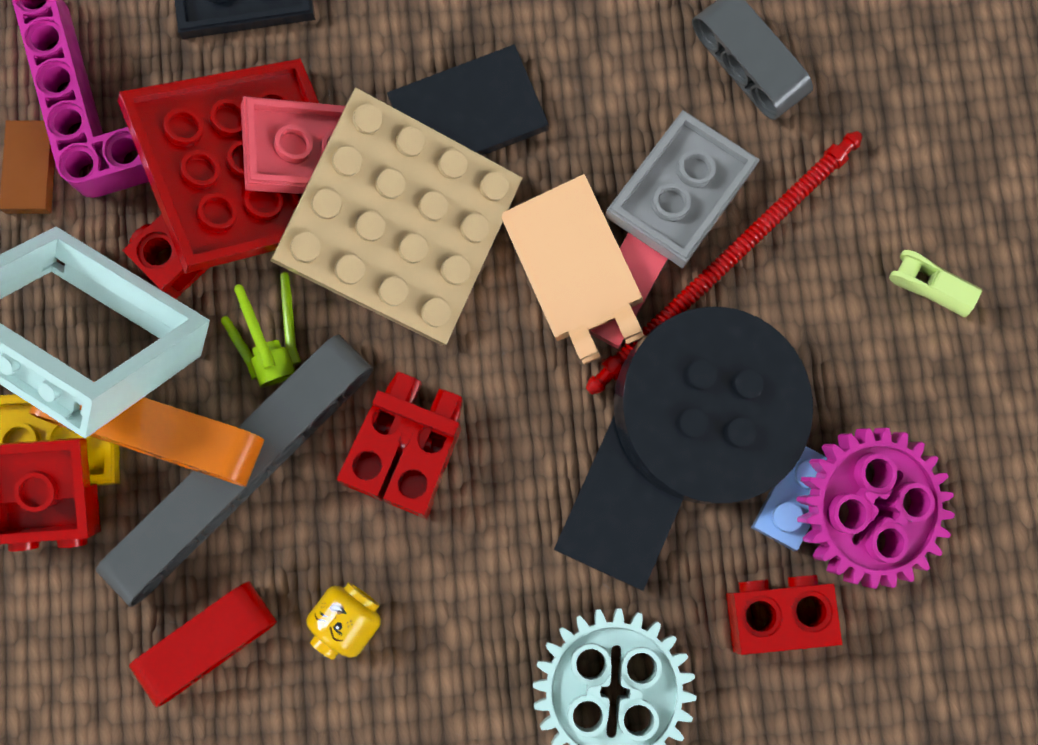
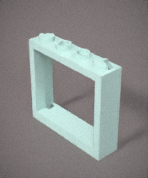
M57 226L0 254V299L53 272L160 338L93 382L0 323V385L86 439L201 357L210 322L209 319ZM57 259L65 263V266L58 263Z

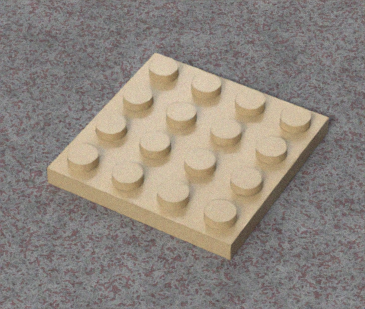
M355 87L270 261L443 346L447 344L503 222L502 214L509 209L522 181V177Z

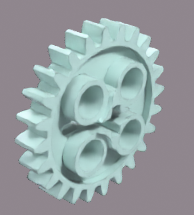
M620 608L615 609L612 622H606L600 609L595 610L594 624L590 626L580 615L577 616L578 632L572 634L564 627H560L559 631L565 642L561 647L547 642L545 646L554 658L552 662L537 661L536 664L539 669L548 674L547 679L533 681V688L546 692L545 698L534 703V709L549 711L550 713L540 723L541 730L553 728L558 730L551 741V745H563L566 742L569 745H666L664 741L668 736L675 740L683 741L684 737L675 725L677 721L692 722L693 717L681 708L682 703L696 701L697 696L684 691L682 686L695 679V675L685 671L679 672L678 666L687 660L688 655L684 652L675 654L669 652L677 638L670 635L659 640L657 636L661 624L657 621L649 625L646 630L642 629V614L639 612L634 614L629 624L624 623V615ZM618 645L621 648L618 683L622 687L627 688L626 695H619L616 699V734L613 737H609L606 732L610 702L605 694L600 693L601 686H610L611 650L613 646ZM588 649L598 650L604 658L602 671L594 677L581 675L576 666L578 656ZM638 653L649 655L653 662L651 675L643 681L632 680L627 673L628 661ZM584 701L595 702L601 710L600 720L590 728L580 727L573 720L574 709ZM642 705L646 706L650 712L648 726L638 732L628 730L624 726L625 713L632 706Z

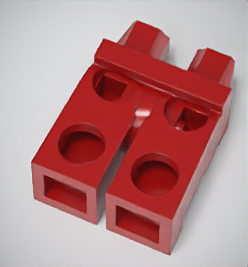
M397 372L385 393L377 391L372 402L373 405L358 432L336 480L347 488L379 501L384 499L389 505L428 520L434 504L433 500L461 432L458 421L463 398L447 390L438 389L429 411L414 405L422 382L412 376ZM399 456H401V457H400V460H399V462H398V464H397V467H396V469H395V471H394V474H393V476H392V478H391V481H390V483H388L389 480H390V477H391V475H392V473H393V470H394V468H395V466H396V463H397V461H398V459H399Z

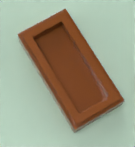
M6 120L0 187V210L5 214H51L55 160L44 120Z

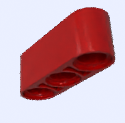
M248 581L231 590L145 651L129 664V668L155 708H158L181 694L266 633L277 621L251 582Z

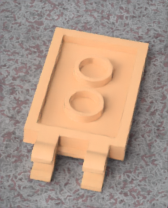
M585 174L503 212L502 221L555 339L560 341L570 336L583 365L601 358L589 332L598 326L615 319L627 345L640 340L644 336L631 308L644 302L643 297Z

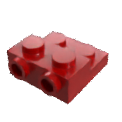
M85 438L0 443V544H8V551L11 552L36 549L40 547L39 542L55 540H57L58 548H72L87 545L89 537L101 532L97 483L90 484L87 440Z

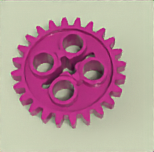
M859 428L855 431V437L852 433L839 434V446L836 444H824L822 446L827 460L810 459L809 463L817 472L816 476L801 477L800 481L811 488L810 495L798 496L796 499L797 502L809 506V512L797 518L798 522L811 524L812 530L802 538L803 541L819 543L820 545L815 550L813 558L821 561L830 559L826 571L836 575L843 573V581L858 585L861 581L862 586L877 589L879 582L882 586L895 588L897 578L908 582L914 581L913 568L924 571L930 569L925 557L926 554L942 555L943 552L935 543L936 538H950L951 536L945 528L941 527L942 520L954 518L955 514L943 509L942 502L950 500L954 497V494L952 492L940 491L939 487L949 477L948 474L933 473L932 469L939 458L937 456L921 457L925 444L923 442L908 443V433L893 432L891 435L890 428H875L873 432L870 428ZM870 462L875 470L871 483L866 478V468ZM909 492L911 505L906 512L903 499L905 494ZM845 502L849 509V516L847 521L842 524L839 519V509ZM883 531L886 542L883 550L879 552L877 539ZM854 535H855V544L852 542V538H853Z

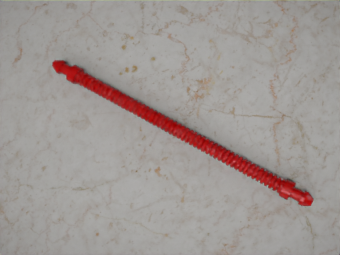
M859 131L847 133L839 145L832 144L824 152L823 158L815 163V166H812L757 221L753 222L736 241L732 242L715 261H712L698 275V278H694L689 283V286L687 285L685 290L683 289L681 294L676 296L677 298H673L672 302H669L668 306L664 307V310H661L655 318H652L651 322L646 324L647 327L644 326L642 328L643 334L646 335L666 320L690 309L691 305H694L700 297L704 296V293H707L721 277L725 276L738 263V260L742 259V256L744 257L809 193L813 192V189H816L830 173L834 172L835 169H840L849 160L848 154L860 147L863 138L862 134ZM638 341L629 345L625 344L621 351H618L614 356H609L601 364L603 369L596 376L592 375L588 380L585 389L589 394L601 393L612 379L617 381L625 359Z

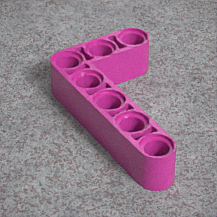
M12 0L56 168L60 176L80 194L90 198L104 196L149 182L139 154L134 161L123 164L125 156L137 150L128 127L103 134L72 18L66 3L63 0ZM46 2L42 7L36 9L41 3ZM58 41L54 48L47 50L50 44ZM69 82L65 90L57 92L63 83ZM82 122L80 128L75 133L67 135L69 129L74 124ZM88 164H93L91 172L79 178L81 169Z

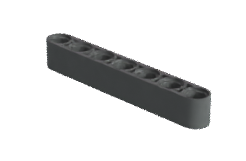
M335 335L327 340L238 427L256 434L265 440L247 486H239L196 471L191 472L104 557L97 566L96 572L129 607L140 603L365 383L372 374L373 367L341 335Z

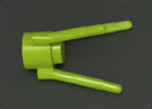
M288 272L280 274L285 347L281 346L279 340L265 341L252 305L241 284L235 285L234 291L256 345L252 348L253 354L228 316L221 318V323L247 365L251 379H257L260 387H268L286 381L295 372L293 365L301 363L296 348L292 292Z

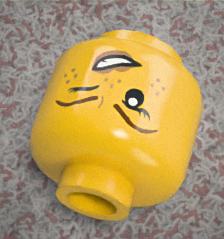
M350 582L345 587L331 586L306 619L307 626L314 635L310 644L331 660H334L338 654L349 658L358 656L381 625V618L376 612L380 606L379 603Z

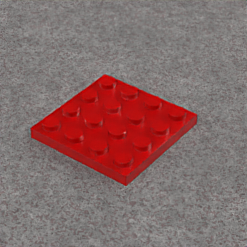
M301 58L119 92V106L185 274L276 250L302 194L245 190L241 103L244 96L319 103Z

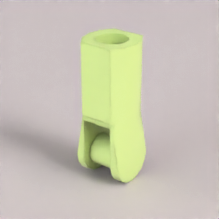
M902 251L900 255L902 263L898 271L891 272L889 276L891 282L901 288L921 295L962 317H967L971 313L982 293L980 287L946 271L915 251ZM919 271L930 276L927 283L916 278Z

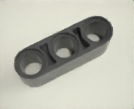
M716 0L692 19L693 29L702 44L756 107L769 119H777L813 91L812 80L807 71L745 0Z

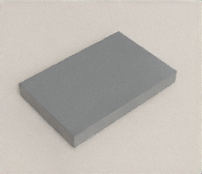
M682 110L608 207L605 217L683 269L754 171L760 159Z

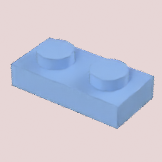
M807 446L794 468L783 480L771 488L751 526L752 529L792 551H798L803 542L802 538L807 534L811 524L797 521L799 516L809 512L808 505L796 501L798 496L810 495L811 488L800 481L801 477L816 476L817 472L810 465V459L827 460L825 456Z

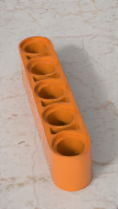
M145 397L90 435L91 437L246 487L265 441L262 437L241 428ZM31 406L29 414L67 428L35 406Z

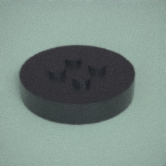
M702 307L673 316L653 328L636 343L625 359L618 375L614 394V417L624 451L636 469L655 487L671 496L692 503H732L754 498L765 493L783 480L794 468L810 436L813 420V396L810 381L800 357L789 341L778 330L759 317L738 309Z

